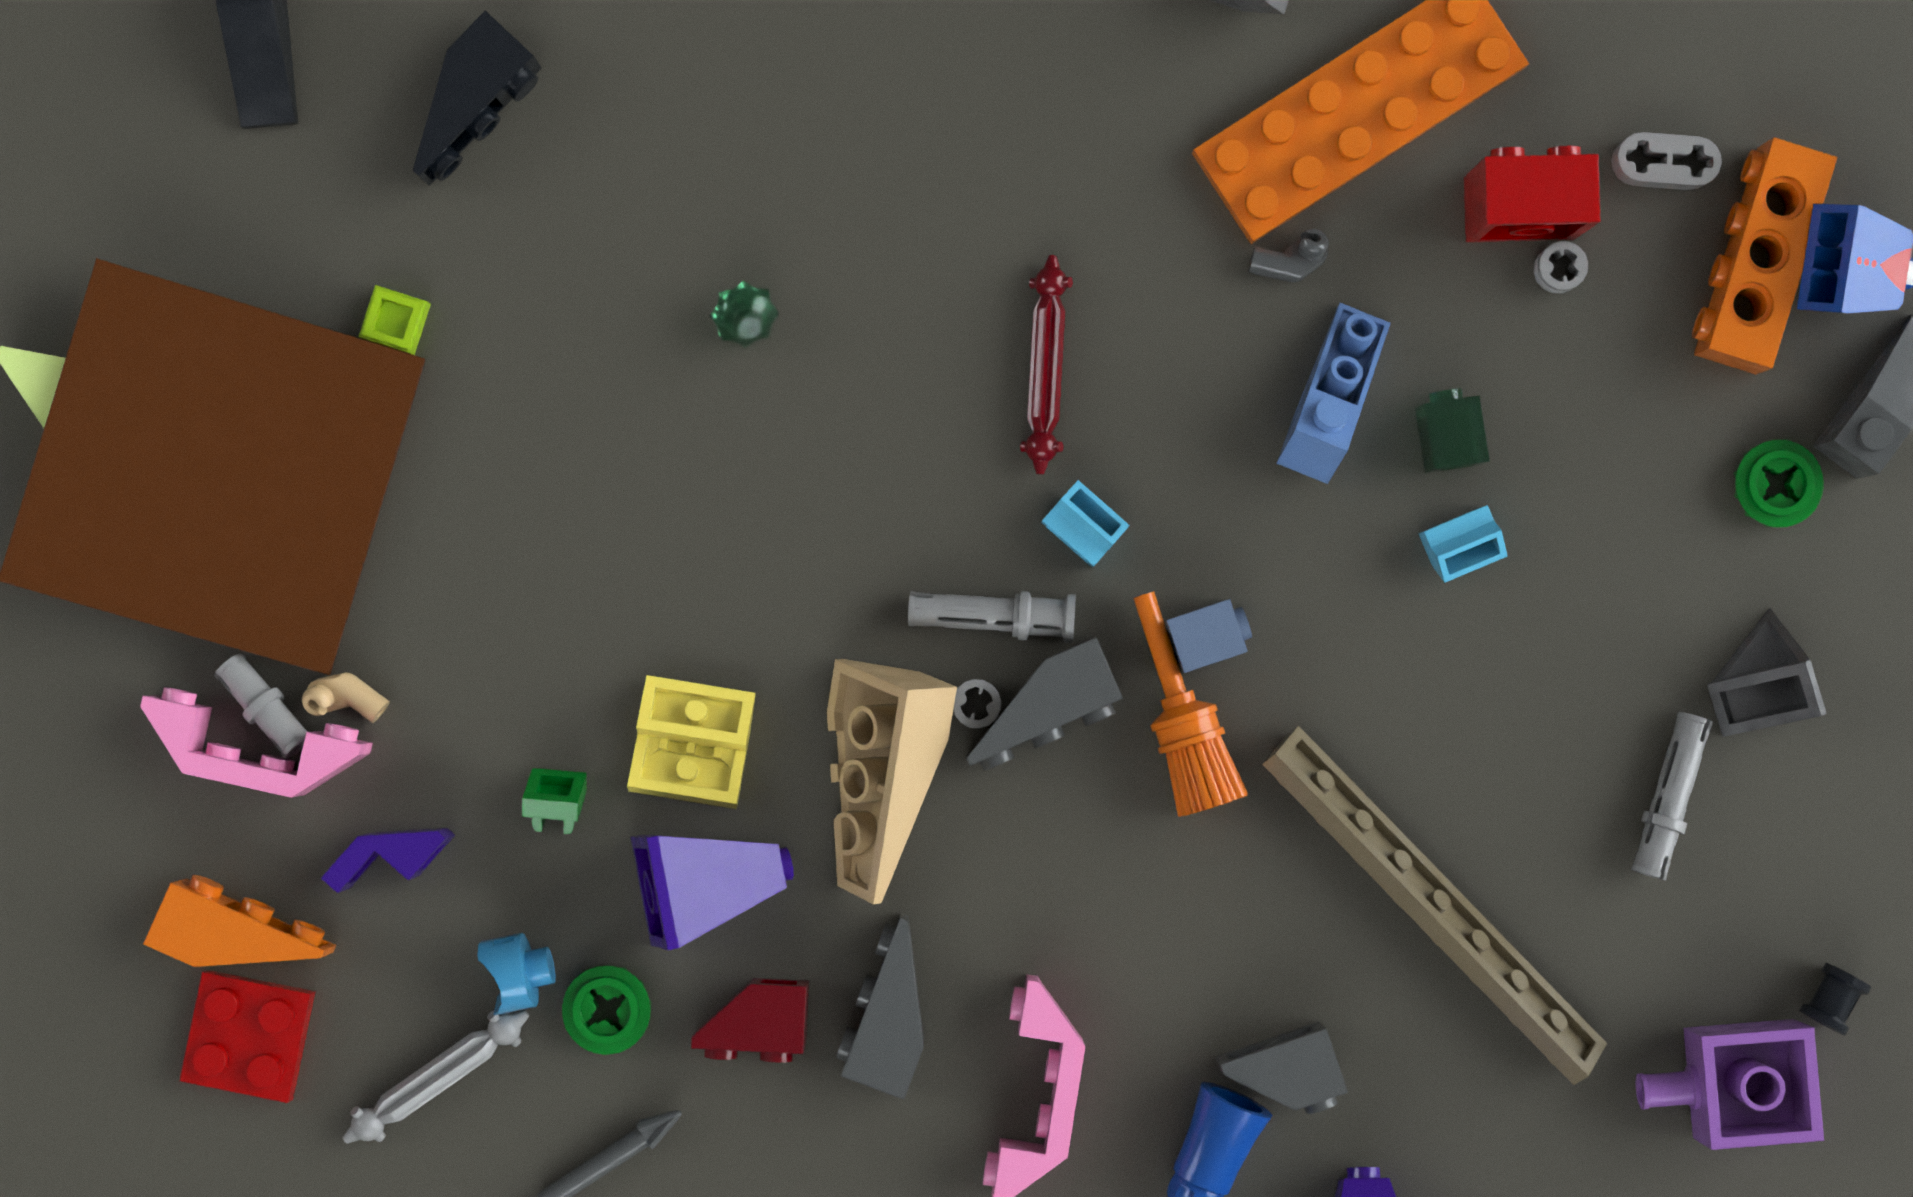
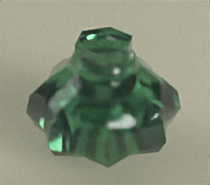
M742 281L733 289L719 292L717 306L709 317L717 325L719 339L736 342L746 348L757 340L769 338L771 326L778 317L779 311L771 302L769 289L755 288Z

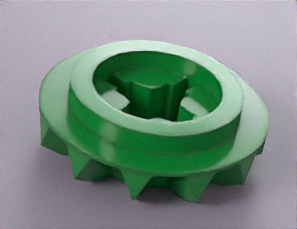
M1770 440L1755 446L1744 453V458L1733 473L1736 478L1734 497L1739 500L1745 510V516L1753 518L1765 527H1789L1804 521L1815 511L1822 498L1824 479L1818 461L1805 447L1789 440ZM1792 468L1793 470L1787 475L1788 479L1784 483L1785 488L1789 491L1787 494L1790 497H1785L1783 494L1778 493L1763 499L1762 497L1766 494L1765 490L1770 485L1765 477V471L1776 475Z
M600 965L581 973L570 984L562 1003V1017L568 1034L579 1046L596 1054H616L629 1049L643 1036L649 1026L652 1002L649 999L643 981L635 977L626 968ZM593 989L606 1000L614 997L618 998L622 994L625 995L626 998L621 1002L622 1005L616 1011L620 1019L618 1022L623 1027L622 1029L609 1018H604L601 1021L597 1020L593 1024H589L588 1020L594 1016L593 1013L599 1007L598 1002L595 1000L597 996L592 991Z

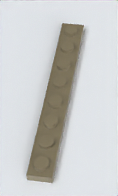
M1299 726L1287 734L1262 765L1314 817L1317 823L1353 857L1355 862L1387 892L1393 901L1420 926L1431 940L1454 961L1470 980L1487 995L1508 1019L1521 1030L1547 1057L1552 1065L1573 1085L1589 1077L1607 1045L1606 1041Z

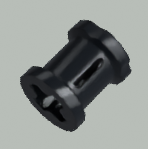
M1825 963L1822 968L1825 977L1810 1004H1802L1799 1011L1827 1028L1845 1036L1849 1030L1845 1023L1861 994L1868 995L1872 987L1846 971Z

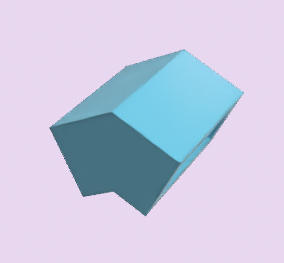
M1079 480L1041 521L1048 530L1090 567L1096 565L1130 526Z
M1488 505L1418 533L1431 565L1444 583L1508 556L1502 531L1494 521Z

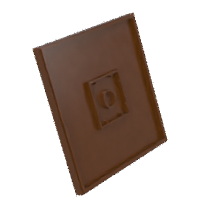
M96 258L0 571V582L331 675L426 359Z

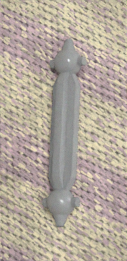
M521 1010L512 1014L493 1015L494 1011H491L487 1016L489 1020L488 1029L471 1032L382 1094L374 1108L360 1109L358 1106L354 1107L350 1111V1115L353 1117L351 1126L342 1137L346 1144L358 1140H376L381 1142L386 1136L383 1132L385 1124L398 1122L406 1118L490 1059L498 1045L506 1046L511 1044L513 1047H517L522 1041L519 1036L521 1027L529 1018L528 1012Z

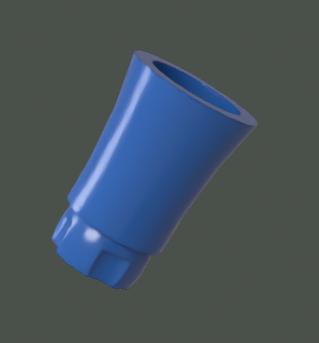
M1201 1082L1194 1113L1184 1143L1173 1166L1175 1173L1168 1185L1167 1196L1224 1197V1195H1228L1252 1146L1272 1118V1113L1251 1098L1227 1087L1211 1082Z

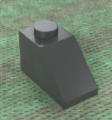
M1320 1022L1215 1056L1218 1067L1224 1076L1295 1111L1304 1108L1306 1114H1313L1327 1110L1337 1104V1096L1348 1093L1329 1034Z

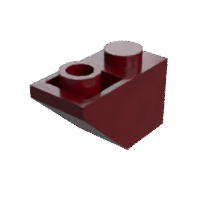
M754 978L696 1030L691 1038V1049H704V1057L709 1059H737L738 1051L760 1052L761 1061L775 1063L792 1062L793 1054H803L806 1048L810 980Z

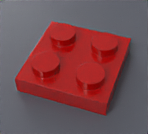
M212 970L203 971L179 1081L289 1103L294 1098L316 991Z

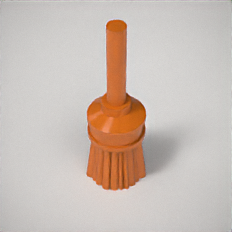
M1155 592L1133 598L1166 697L1160 700L1163 712L1153 721L1150 727L1152 732L1155 731L1160 746L1158 747L1159 754L1166 753L1178 817L1211 809L1247 796L1248 792L1221 737L1222 734H1225L1224 727H1220L1216 711H1218L1216 704L1198 701L1193 690H1186Z

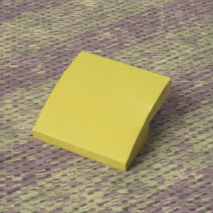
M646 675L636 725L637 738L627 783L628 792L737 809L756 694L754 692Z

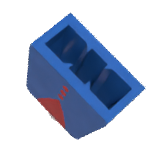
M1813 204L1797 309L1846 314L1898 310L1903 304L1905 290L1913 287L1912 231L1865 206Z

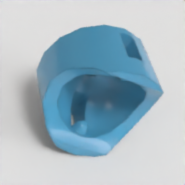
M518 933L480 941L478 944V961L495 978L500 989L493 1015L537 1007L539 1003V987L555 984V966L549 947L531 950L525 934Z

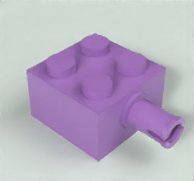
M1795 1019L1683 1028L1687 1065L1684 1071L1658 1074L1640 1073L1636 1075L1635 1088L1639 1107L1645 1110L1653 1107L1689 1105L1693 1139L1711 1150L1824 1141L1814 1027Z

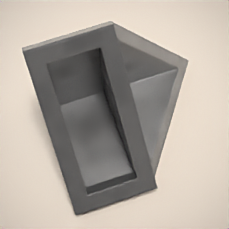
M1771 608L1768 609L1715 679L1707 684L1722 737L1827 714L1811 660Z

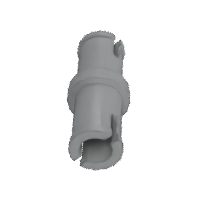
M243 653L236 654L225 661L215 671L214 677L226 687L243 707L244 712L242 716L251 725L256 723L281 752V756L284 759H288L301 751L306 732L308 731L284 705L283 700L285 696L277 687L271 689L246 660V656Z

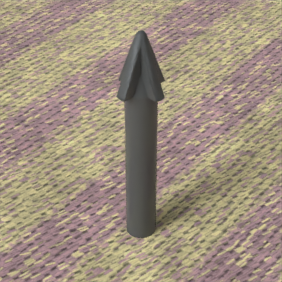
M675 1110L639 1120V1123L636 1124L637 1128L537 1193V1197H573L648 1146L653 1150L678 1121L682 1112Z

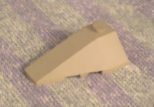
M835 659L827 708L828 731H836L838 764H830L831 783H840L841 813L834 819L837 886L871 904H880L886 894L947 745L957 687L920 671L847 659Z

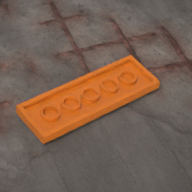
M1426 0L1196 147L1192 155L1249 243L1253 244L1521 72L1529 65V62L1488 0Z

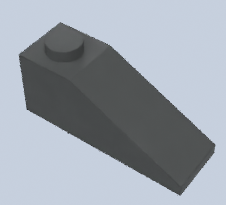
M1913 314L1909 315L1813 445V447L1856 479L1880 474L1913 429Z

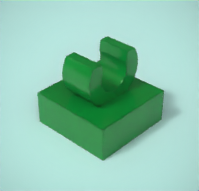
M532 768L522 797V817L532 818V826L536 832H542L546 819L563 820L564 834H571L575 822H578L587 792V773Z

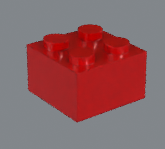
M1571 145L1546 149V155L1525 156V149L1522 147H1501L1490 150V156H1485L1464 177L1466 242L1577 239L1601 222L1599 154H1581V147Z

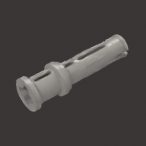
M910 591L908 626L998 630L1012 632V637H1018V640H1027L1029 635L1062 637L1065 643H1073L1076 594H1067L1065 599L1031 597L1028 591H1021L1020 594L1015 593V598H992Z

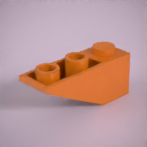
M192 875L191 880L186 878L170 883L143 945L193 967L318 959L333 953L337 946L323 939L325 931L321 928L296 919L290 925L272 917L275 909L271 906L248 897H243L242 902L236 901L222 894L223 885L200 875Z

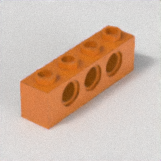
M1775 137L1758 147L1757 150L1752 149L1749 152L1740 176V180L1747 183L1741 203L1735 202L1725 223L1724 233L1730 235L1725 255L1719 254L1710 271L1708 285L1714 287L1709 307L1704 306L1701 308L1694 323L1692 338L1698 339L1694 352L1695 356L1756 375L1773 369L1803 272L1813 204L1824 203L1838 157ZM1769 190L1775 191L1783 197L1786 205L1783 216L1774 214L1768 208L1766 195ZM1753 242L1759 243L1767 249L1770 257L1767 268H1761L1752 261L1750 247ZM1737 294L1747 297L1753 305L1754 313L1750 321L1741 319L1735 313L1733 303Z

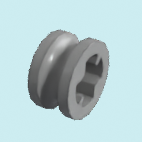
M1559 241L1551 244L1538 254L1534 262L1533 273L1536 282L1542 289L1550 293L1562 294L1571 291L1584 281L1588 273V260L1585 252L1578 245L1572 242ZM1552 254H1554L1555 260L1563 255L1571 260L1567 268L1573 274L1570 281H1568L1566 275L1558 280L1550 275L1554 268L1553 264L1549 261Z
M972 679L964 682L957 688L953 712L960 723L969 728L979 729L989 726L996 720L1001 711V698L999 692L991 683L985 680ZM974 687L979 688L978 694H981L984 689L992 698V702L986 705L988 715L979 720H974V713L971 714L970 718L966 717L960 707L967 702L965 692Z

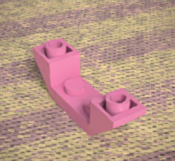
M164 687L162 696H143L140 705L182 774L290 798L306 795L371 753L373 744L358 740V729L326 723L324 732H306L298 770L295 771L293 770L295 761L284 759L283 757L262 754L260 763L239 758L240 748L212 742L207 743L206 751L203 750L212 707L196 704V693Z
M1026 974L1024 988L1014 986L1009 1020L1019 1021V1036L1060 1042L1059 1050L1049 1048L1046 1061L1044 1082L1053 1083L1050 1105L1040 1103L1035 1137L1045 1138L1044 1145L1000 1138L998 1153L987 1152L983 1175V1185L992 1186V1197H1015L1066 1160L1069 1153L1085 1044L1039 977Z

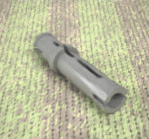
M1685 712L1677 713L1673 735L1666 752L1654 798L1652 799L1649 811H1644L1641 822L1645 823L1638 852H1636L1631 870L1664 881H1666L1670 861L1679 834H1685L1687 823L1683 822L1687 804L1697 777L1704 747L1713 725L1711 720Z

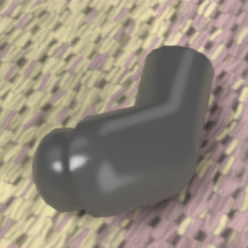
M1308 229L1301 233L1300 238L1283 252L1254 246L1248 273L1286 282H1299L1323 265L1329 254V240L1322 231Z

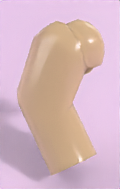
M348 672L318 678L308 685L307 690L302 695V705L311 715L322 716L327 712L352 707L372 723L383 714L390 703L389 700L357 676Z

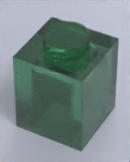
M1462 388L1437 391L1429 394L1430 403H1425L1415 409L1425 474L1479 466L1490 461L1480 395L1463 398Z

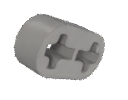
M1641 132L1634 133L1619 143L1613 151L1611 163L1616 177L1628 185L1696 190L1714 180L1720 172L1722 158L1716 144L1707 138ZM1637 146L1642 147L1643 156L1660 158V163L1648 164L1641 172H1636V164L1632 161H1627L1626 155L1631 154L1636 150ZM1693 150L1696 151L1697 160L1706 162V168L1697 172L1695 177L1691 176L1690 167L1686 165H1673V159H1684Z

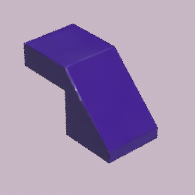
M448 828L375 832L360 835L350 844L321 879L337 893L350 889L379 855L407 880L414 879L424 872L454 838L455 834Z

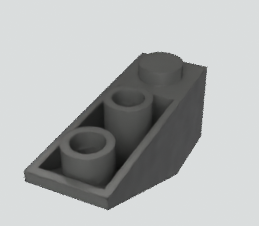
M1092 638L1044 659L966 756L969 766L981 762L984 771L1015 758L1011 750L1014 746L1031 739L1034 748H1038L1065 736L1061 727L1064 724L1082 717L1085 726H1088L1115 714L1112 703L1123 699L1097 638Z
M901 913L896 926L887 922L884 926L875 954L884 957L877 978L868 974L865 977L855 1006L865 1009L858 1030L847 1026L836 1058L845 1061L841 1077L904 1100L924 1048V1033L909 916Z

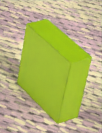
M375 285L358 337L372 343L415 355L431 304L428 301Z

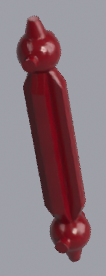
M1048 255L1044 268L1037 273L1035 278L1029 280L1030 288L1036 289L1041 297L1033 310L1027 419L1033 433L1026 441L1020 443L1021 452H1026L1028 457L1033 460L1035 472L1040 475L1045 474L1049 461L1056 456L1057 452H1062L1064 448L1063 442L1057 441L1052 432L1060 417L1065 309L1060 296L1063 295L1066 288L1072 287L1073 279L1072 277H1066L1065 273L1060 269L1056 255Z

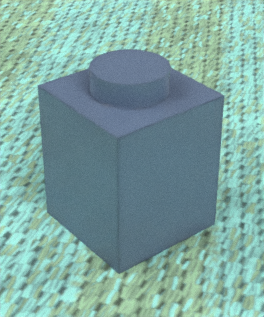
M1230 599L1164 621L1181 673H1187L1246 653L1248 650L1244 640L1252 638L1250 625L1243 608L1233 609Z

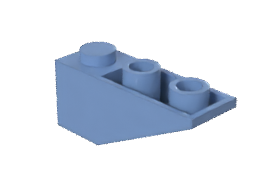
M1339 303L1292 418L1276 464L1323 483H1329L1348 451L1391 324L1390 322Z

